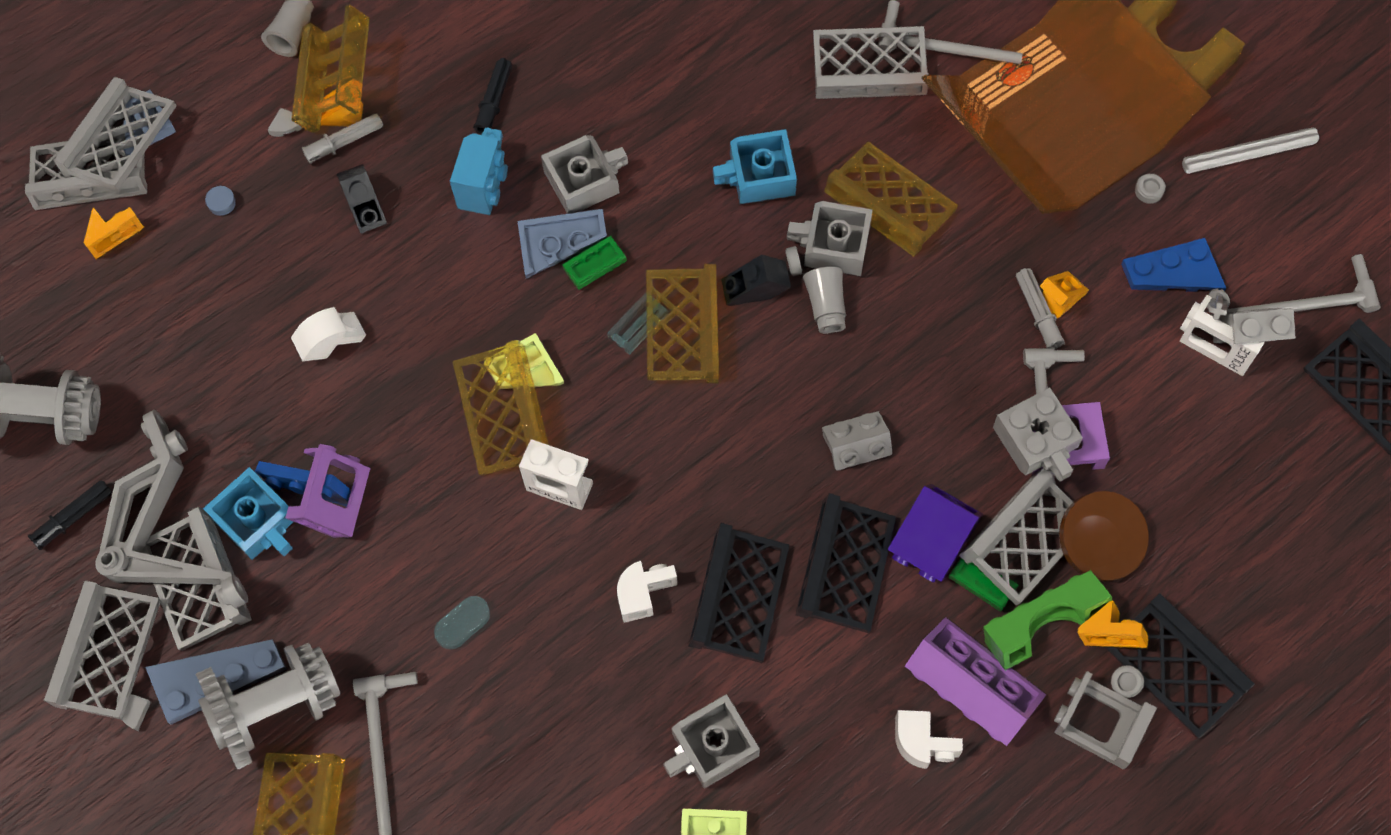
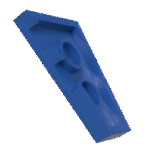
M1205 238L1123 259L1121 264L1130 288L1133 290L1167 291L1168 288L1186 289V292H1197L1198 289L1213 290L1218 288V290L1223 289L1224 291L1226 289Z
M259 461L255 473L263 478L270 488L277 490L285 488L304 495L310 471ZM326 474L321 492L322 498L332 503L347 506L351 489L334 475Z

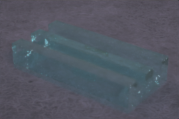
M645 293L607 332V337L611 341L614 340L620 348L623 347L625 352L630 355L668 315V310ZM649 304L650 307L622 336H619L618 334ZM657 310L658 312L646 323V325H645L629 342H627V341L632 337V335H633V334L654 314V312Z

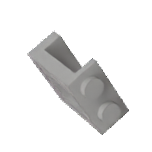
M1293 308L1236 311L1220 315L1219 320L1232 327L1234 344L1296 339ZM1213 336V343H1225Z
M1087 671L1081 679L1075 677L1067 693L1072 698L1068 706L1062 704L1054 718V722L1058 723V726L1054 733L1124 770L1131 763L1157 708L1147 702H1144L1141 706L1091 680L1093 674ZM1083 694L1119 712L1120 718L1109 741L1106 743L1100 742L1069 724Z

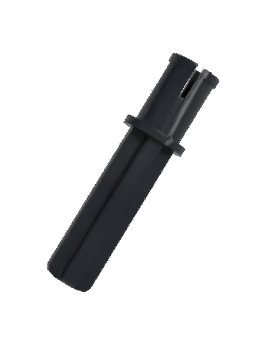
M500 58L496 61L484 99L478 105L480 110L473 129L481 135L485 127H492L495 116L500 113L499 104L512 68L511 61L505 58Z
M98 481L55 516H48L50 519L33 533L29 534V539L41 551L44 546L61 533L65 535L67 528L110 496L112 493L111 489L104 481Z

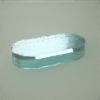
M477 596L468 597L445 615L436 624L434 629V635L439 645L445 649L458 648L481 629L490 618V609L486 601Z

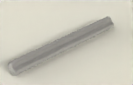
M1311 127L1188 156L1183 159L1182 166L1185 173L1198 172L1316 144L1319 140V134L1316 128Z

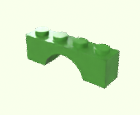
M1091 570L1082 575H1076L1067 583L1055 589L1045 591L1035 600L1029 603H1022L1014 611L1002 617L992 619L987 625L983 626L985 644L1004 670H1007L1032 657L1031 640L1040 627L1057 620H1068L1082 625L1103 606L1112 601V596Z

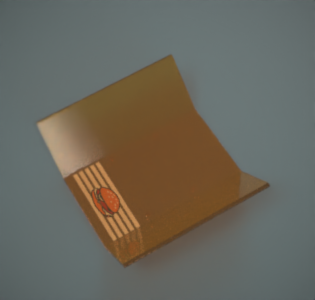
M1058 0L1037 25L1000 48V50L1023 53L1021 64L984 59L959 76L924 75L921 78L1042 214L1078 209L1159 153L1211 98V95L1120 0Z

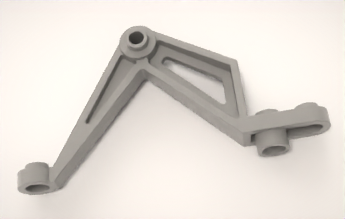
M152 410L143 415L144 422L141 423V428L145 435L151 439L153 446L150 447V451L155 460L115 481L101 547L95 562L96 569L100 574L115 583L221 584V589L218 592L222 601L227 606L232 605L234 608H238L248 602V596L239 578L232 573L142 553L184 469L179 455L188 451L187 444L182 435L177 430L170 432L159 412ZM151 487L126 542H122L134 496Z

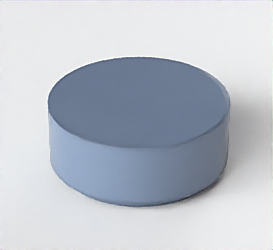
M216 186L210 189L205 197L207 207L215 215H226L236 205L233 192L225 186Z

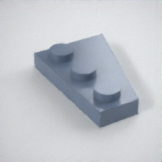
M603 209L517 221L526 279L607 238Z

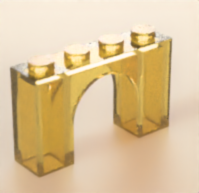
M1135 0L1115 20L1110 35L1114 37L1117 43L1126 46L1141 61L1147 62L1162 77L1168 78L1183 93L1190 95L1195 100L1239 58L1245 43L1224 27L1205 46L1196 51L1180 52L1169 48L1158 37L1156 27L1173 11L1177 0Z

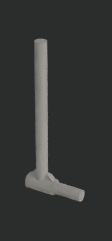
M889 1L885 22L881 28L897 27L895 24L899 9L898 1ZM886 36L879 37L878 46L885 51L893 42ZM906 36L901 41L907 47L913 48L919 43L916 36ZM925 38L926 50L1021 64L1023 53Z
M1362 254L1351 258L1358 281L1356 288L1351 293L1227 309V312L1268 308H1293L1294 312L1357 304L1364 312L1370 313L1379 310L1381 307L1373 280L1369 277Z
M1024 349L1023 363L1030 369H1034L1036 394L1048 389L1046 369H1049L1055 362H1084V350ZM1049 468L1048 470L1053 474L1050 480L1055 484V475ZM1047 490L1044 492L1045 496H1053Z
M417 672L391 676L383 674L353 679L355 696L366 701L379 835H392L378 698H381L390 688L418 684Z

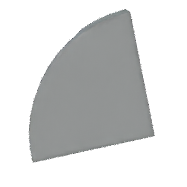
M280 108L268 128L269 135L282 137L284 134L295 130L299 131L306 125L307 120L304 116Z
M131 694L122 721L130 728L138 731L151 702Z

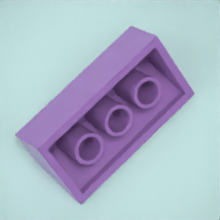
M946 617L923 639L905 665L914 677L927 683L937 691L942 699L950 701L968 719L977 722L988 731L992 738L1001 741L1006 746L1046 696L1045 693L1014 669L1004 670L993 653Z

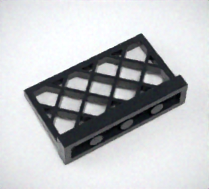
M1359 318L1347 331L1310 361L1303 370L1390 455L1391 444L1382 436V425L1391 426V420H1382V405H1391V400L1382 399L1383 385H1391V348ZM1348 340L1356 348V358L1339 357V346ZM1334 351V357L1328 356L1331 352ZM1320 362H1334V377L1322 376L1314 367ZM1339 362L1356 363V378L1339 377ZM1361 364H1373L1378 369L1377 379L1361 378ZM1339 383H1356L1355 398L1343 397L1338 392ZM1360 384H1377V399L1360 398ZM1360 404L1377 405V420L1365 419L1360 414Z
M829 493L822 501L795 615L806 619L810 616L869 633L872 627L896 516L840 500L841 496ZM842 510L852 512L859 523L846 529L840 520ZM874 519L887 523L885 533L875 538L867 523ZM862 527L870 542L858 548L849 533ZM839 528L841 533L836 535L837 529ZM844 536L852 552L840 558L833 546L836 540ZM883 539L881 547L878 542ZM873 545L879 554V560L869 567L861 551ZM855 555L864 570L851 577L843 561ZM831 556H832V558L834 559V562H832L831 564H829V563H830ZM837 565L846 580L833 587L827 578V571ZM877 568L876 573L874 575L872 570ZM867 574L873 587L872 591L862 595L854 580ZM825 584L828 590L823 593V588ZM849 584L857 599L844 606L836 590ZM831 594L839 607L837 611L831 614L819 610L821 599ZM870 597L869 604L865 600ZM860 602L866 612L865 622L854 621L847 609ZM842 612V614H843L844 617L837 616V615Z
M720 523L715 532L688 646L697 649L703 647L762 663L764 661L789 544L734 530L732 525ZM738 539L747 542L752 552L739 559L733 550L734 540ZM767 548L781 551L778 562L770 567L760 554V552ZM755 556L764 570L750 577L742 562ZM730 557H732L734 562L729 565ZM737 566L746 581L732 588L726 578L728 570ZM777 568L776 574L774 576L772 570ZM767 574L773 587L772 591L762 596L753 581ZM749 585L757 599L743 606L735 591ZM723 586H725L727 592L722 594ZM731 595L739 610L725 617L719 607L720 600ZM768 597H770L769 605L765 601ZM760 603L766 612V618L761 623L755 625L746 610ZM742 613L750 629L737 636L728 621ZM718 615L720 621L715 623L716 616ZM724 624L732 640L725 644L711 641L713 629ZM764 626V627H763V631H762V635H761V633L759 632L758 629H759L760 627ZM753 632L760 643L758 653L746 651L740 639ZM735 643L738 648L732 647L730 645Z
M1159 593L1133 620L1141 623L1150 614L1159 623V635H1148V639L1159 640L1160 657H1142L1141 648H1137V657H1124L1115 647L1106 646L1105 649L1123 666H1134L1130 661H1137V667L1141 673L1142 661L1160 662V679H1147L1143 675L1144 687L1199 739L1254 683ZM1164 628H1165L1171 635H1164ZM1164 640H1177L1182 645L1183 657H1164ZM1187 650H1188L1195 658H1187ZM1164 662H1183V680H1165ZM1187 662H1200L1206 668V680H1188ZM1211 673H1212L1218 680H1211ZM1153 684H1161V692ZM1165 684H1183L1184 702H1171L1165 696ZM1188 684L1206 685L1207 703L1189 702ZM1211 685H1224L1233 696L1226 703H1212ZM1177 707H1184V714ZM1189 707H1207L1208 721L1200 729L1189 720ZM1212 707H1221L1212 716Z

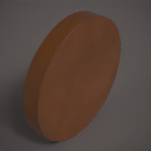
M1098 491L1078 498L1068 507L1061 520L1059 540L1066 560L1078 573L1082 575L1091 570L1099 581H1110L1129 575L1141 564L1147 552L1149 534L1143 514L1131 500L1115 492Z

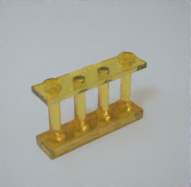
M350 4L345 7L344 23L324 32L312 23L303 26L291 121L311 133L320 130L322 113L339 105L355 115L360 113L370 18ZM342 37L341 47L329 52L330 42ZM339 60L338 71L326 76L327 65ZM337 84L336 95L324 99L325 89Z

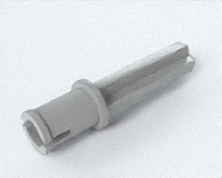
M373 114L330 136L324 134V138L302 147L303 153L309 164L330 153L335 155V150L382 128V120L378 114Z
M1024 268L1016 273V278L1035 319L1034 326L1040 330L1047 348H1059L1065 342L1055 322L1057 317L1051 313L1032 269Z
M1215 288L1208 294L1212 298L1207 308L1210 313H1213V319L1219 320L1220 315L1227 314L1230 298L1223 289L1218 290V288Z

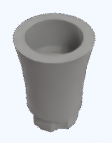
M310 0L285 1L274 20L262 33L261 39L271 51L286 57L295 56L305 28L311 19V12L314 9L313 3Z
M822 267L805 273L803 280L809 294L814 321L818 325L819 333L829 334L844 330L846 328V310L843 296V270L839 267Z

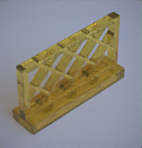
M867 142L839 170L835 169L829 175L824 191L840 204L873 209L870 225L913 257L917 255L922 245L956 211L958 206L870 142ZM869 153L877 159L878 164H864L863 157ZM894 171L900 176V180H886L885 172ZM848 172H860L861 181H853L846 174ZM865 172H879L881 181H866ZM868 188H882L883 197L873 196L868 192ZM887 188H902L903 197H889ZM907 188H918L922 191V196L909 197ZM939 203L946 210L943 213H931L930 204ZM890 204H904L906 213H897L891 209ZM910 204H924L926 213H911ZM927 220L928 229L923 232L913 224V221Z
M704 264V269L646 270L648 380L707 379V383H718L716 264ZM665 278L671 285L663 293H660L652 286V279ZM686 278H699V286L691 293L680 285ZM675 288L686 297L677 306H674L666 299ZM698 293H699V300H697V299L695 298V296H696ZM690 301L699 308V313L691 320L680 311ZM660 302L672 310L663 320H660L653 313V309ZM675 315L686 323L677 334L666 325ZM698 320H700V328L695 324ZM653 321H654L655 323H657V325H656L654 328H653ZM661 328L672 337L663 347L653 340V336ZM690 328L700 335V339L692 347L681 338ZM676 341L687 350L678 360L674 359L667 352ZM653 347L658 351V352L655 353L654 355H653ZM692 354L701 363V371H688L681 364ZM662 355L673 364L667 371L653 370V363Z
M518 340L507 342L506 346L452 361L479 475L482 476L520 465L523 456L516 458L509 454L517 437L526 442L527 446L530 439L549 445L525 345ZM505 354L507 365L501 375L489 369L494 357ZM486 360L484 364L479 363L480 361ZM474 363L481 367V370L472 383L464 378L462 367ZM486 371L499 378L490 393L478 387ZM508 373L510 374L511 381L506 378ZM504 381L512 385L514 391L508 403L495 396ZM466 383H467L468 385H470V388H469L468 391H467ZM476 389L488 396L480 411L471 407L470 398ZM493 399L506 406L497 421L485 415ZM515 401H516V403H517V408H518V409H516L515 407H513V404L515 403ZM510 409L517 412L521 420L515 431L502 425ZM473 412L477 414L475 419L473 417ZM482 417L495 424L486 440L477 434L476 429ZM499 428L512 434L504 450L491 443ZM522 429H523L524 437H522L521 435H519L520 432L522 431ZM479 440H481L482 442H484V444H483L482 447H480V442H479ZM489 446L501 452L496 464L485 467L483 455ZM506 456L511 458V460L504 461Z
M266 753L253 835H263L264 830L272 823L281 835H291L302 825L307 829L308 835H334L345 760L330 753H322L321 755ZM275 761L286 762L291 769L279 781L273 776ZM292 762H300V763H298L296 766H294V764H293ZM309 763H318L317 775L307 783L300 774V771ZM296 776L304 787L290 798L282 787ZM278 791L286 803L272 813L268 808V801ZM308 792L313 798L312 808L302 815L295 803ZM291 808L298 817V820L285 831L277 819Z

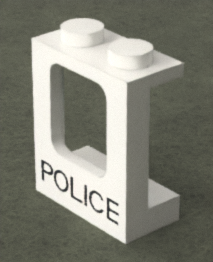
M1206 295L1201 304L1194 303L1180 327L1184 331L1180 342L1243 376L1259 353L1264 342L1234 344L1232 327L1220 320L1213 319V316L1204 312L1212 298ZM1198 327L1228 343L1232 347L1230 352L1227 353L1192 333L1193 329Z
M530 439L519 465L526 491L580 510L583 509L593 485L592 479L583 477L588 459Z

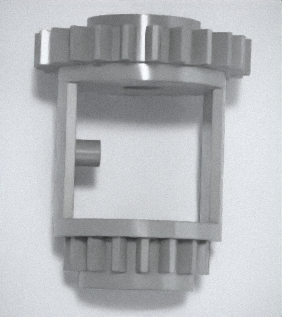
M0 353V439L4 436L9 421L53 424L56 440L62 445H70L73 440H87V435H93L96 432L100 416L101 394L98 384H93L91 377L79 376L75 370H65L58 387L13 384L11 370L6 362H3L4 356H1Z
M307 643L295 649L292 644L284 647L291 671L233 696L225 676L216 677L211 667L196 673L205 695L198 702L219 750L228 748L237 770L252 763L248 751L255 749V745L247 726L304 700L315 721L323 717V711L336 706L334 698L340 696V691L331 668L319 646L312 649L311 645Z

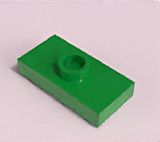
M610 235L565 262L562 266L573 284L580 290L625 263L627 258Z
M961 558L949 575L951 580L1000 612L1009 601V598L973 562L967 564ZM1009 579L1010 586L1016 590L1018 584Z

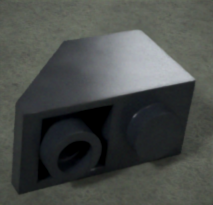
M361 164L337 173L360 234L387 224L364 165Z
M766 255L758 256L721 279L726 305L728 306L769 300L791 287L786 261Z

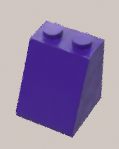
M933 484L925 485L888 550L894 553L892 558L906 567L912 564L919 568L918 574L931 582H935L936 579L943 581L984 514Z

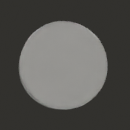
M1155 174L1141 176L1135 186L1136 196L1144 203L1158 202L1165 192L1163 179Z
M797 247L786 248L787 250L785 251L791 275L803 274Z
M1126 665L1119 667L1112 675V688L1116 693L1126 698L1134 697L1143 689L1144 677L1140 670L1134 666Z

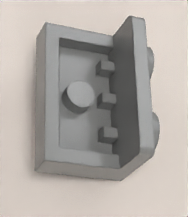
M879 411L822 427L823 437L832 453L833 464L836 470H842L892 455L890 431Z

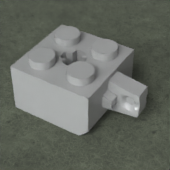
M585 135L541 155L544 173L567 214L580 212L619 194V184L615 174L618 173V169L628 164V157L622 147L607 152V150L601 151L594 137L590 135Z
M826 201L815 203L812 221H805V223L789 222L787 240L798 242L800 246L806 248L805 267L816 269L839 267L845 274L861 276L873 209Z
M1050 387L997 415L993 429L1023 474L1027 475L1043 467L1045 470L1050 468L1059 482L1071 476L1073 469L1067 461L1070 458L1069 452L1079 447L1083 437Z
M726 694L681 720L671 728L672 735L679 746L674 749L676 756L663 765L670 778L686 770L688 775L695 772L705 789L759 757L760 749ZM714 736L716 740L722 738L721 746H710V737Z

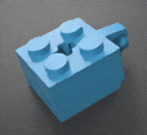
M485 127L482 135L472 133L463 138L450 179L457 209L490 215L493 205H498L500 198V189L498 188L500 182L505 181L508 166L504 164L505 153L501 150L503 138L501 130Z
M786 129L736 137L730 141L731 160L712 169L715 185L730 184V186H736L740 204L796 195L797 177Z
M250 467L203 508L209 517L251 560L264 549L267 550L271 545L283 556L293 549L290 543L282 536L293 523V521L285 518L289 506Z

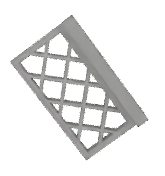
M924 26L813 30L816 99L927 95L929 73H927ZM918 35L919 43L912 50L901 42L906 36ZM886 36L893 43L883 51L874 41L878 37ZM858 37L865 44L856 52L846 44L850 38ZM831 38L837 45L828 53L820 46V39ZM896 46L907 54L900 63L888 55ZM868 47L880 55L872 64L860 56ZM840 48H843L852 56L844 65L833 57ZM912 58L920 65L921 72L910 73L903 66ZM885 59L894 69L890 73H881L875 67ZM857 60L867 69L862 74H853L847 68ZM827 61L839 69L834 75H821V67Z
M114 77L54 162L64 178L78 177L118 191L177 106L173 100L129 87L123 79ZM132 98L141 100V103L129 108L125 106ZM157 106L164 107L160 113L149 115L148 109ZM144 111L145 118L130 122L129 116ZM125 118L127 124L111 129L117 120ZM149 126L145 134L135 137L133 130ZM127 132L130 133L131 139L119 143L115 142V136ZM110 139L112 145L96 150L102 141ZM134 146V151L131 155L120 158L118 151ZM112 153L115 154L116 160L101 165L99 158ZM95 160L96 167L82 170L87 162ZM119 167V172L113 180L104 177V172Z
M125 133L115 136V142L125 141ZM110 139L102 141L99 146H110L112 144ZM68 141L30 147L29 183L25 184V194L34 210L148 194L145 181V153L120 189L116 191L78 177L64 178L60 171L56 173L52 170L56 165L54 162L55 158ZM124 150L118 151L123 157L126 156ZM114 153L99 158L101 165L108 163L107 160L114 155ZM39 155H54L45 164L39 162ZM94 161L88 168H83L82 170L96 167V162ZM119 167L104 172V177L113 180L119 172ZM46 173L53 177L49 181L38 182Z
M1044 468L1035 473L959 555L967 564L973 562L1016 606L1024 600L1064 555L1061 546L1058 550L1047 549L1046 534L1059 535L1063 515L1073 501L1050 480L1053 474ZM1046 490L1055 497L1056 508L1043 507L1042 495ZM1025 513H1037L1038 528H1025ZM1044 513L1057 514L1058 529L1045 528ZM1007 533H1019L1020 548H1006L1005 535ZM1026 533L1039 534L1040 549H1027ZM989 553H1000L1001 569H993L983 559ZM1007 554L1021 555L1022 570L1008 569ZM1027 554L1041 555L1042 568L1040 570H1029ZM1009 575H1022L1023 589L1019 594L1010 586Z
M200 507L189 511L187 518L151 535L142 553L153 555L150 546L163 541L168 543L163 553V558L169 559L174 546L186 549L181 562L189 563L193 552L201 554L203 559L201 566L230 572L234 575L215 523ZM190 526L193 535L188 546L178 543L177 539L181 530ZM154 583L176 646L180 651H184L235 624L243 625L252 620L246 603L238 608H234L232 605H225L218 592L221 589V584H212L213 589L209 599L197 596L201 584H193L190 593L178 589L179 583H172L171 586L163 583ZM176 592L188 596L181 613L173 611L171 605ZM195 599L206 603L200 620L188 616ZM213 605L220 607L225 617V620L215 625L207 623ZM186 619L198 623L194 635L184 640L181 631Z
M84 581L44 701L56 708L66 710L68 708L122 720L161 600L157 597L99 586L94 582ZM106 597H117L122 606L106 615L103 609ZM139 603L150 604L147 615L136 621L129 609ZM126 612L132 624L116 633L110 621ZM106 624L112 636L97 645L93 638L95 630ZM136 630L139 636L138 643L126 651L120 638ZM116 642L122 654L106 662L101 650ZM96 654L102 666L87 675L83 668L84 662L87 658ZM126 660L129 665L128 673L116 681L110 668ZM106 671L112 684L97 693L90 680ZM86 684L92 696L81 703L73 702L72 698L75 690ZM116 690L120 697L116 710L106 709L100 699ZM96 702L97 706H92L91 704Z

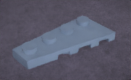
M273 639L145 667L165 718L170 725L202 710L198 700L205 697L196 676L198 672L211 667L216 677L224 675L234 695L287 670Z

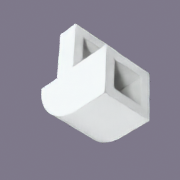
M335 307L319 311L304 320L298 326L291 339L302 361L327 359L337 345L362 342L366 334L354 312L337 313Z
M639 561L630 565L622 573L617 585V596L624 623L654 616L649 592L678 585L674 565L667 567L666 564H658L649 568V571L644 572L642 563Z
M898 710L895 717L896 745L901 755L909 763L927 769L930 764V756H935V761L952 762L954 757L959 758L962 753V738L930 737V712Z

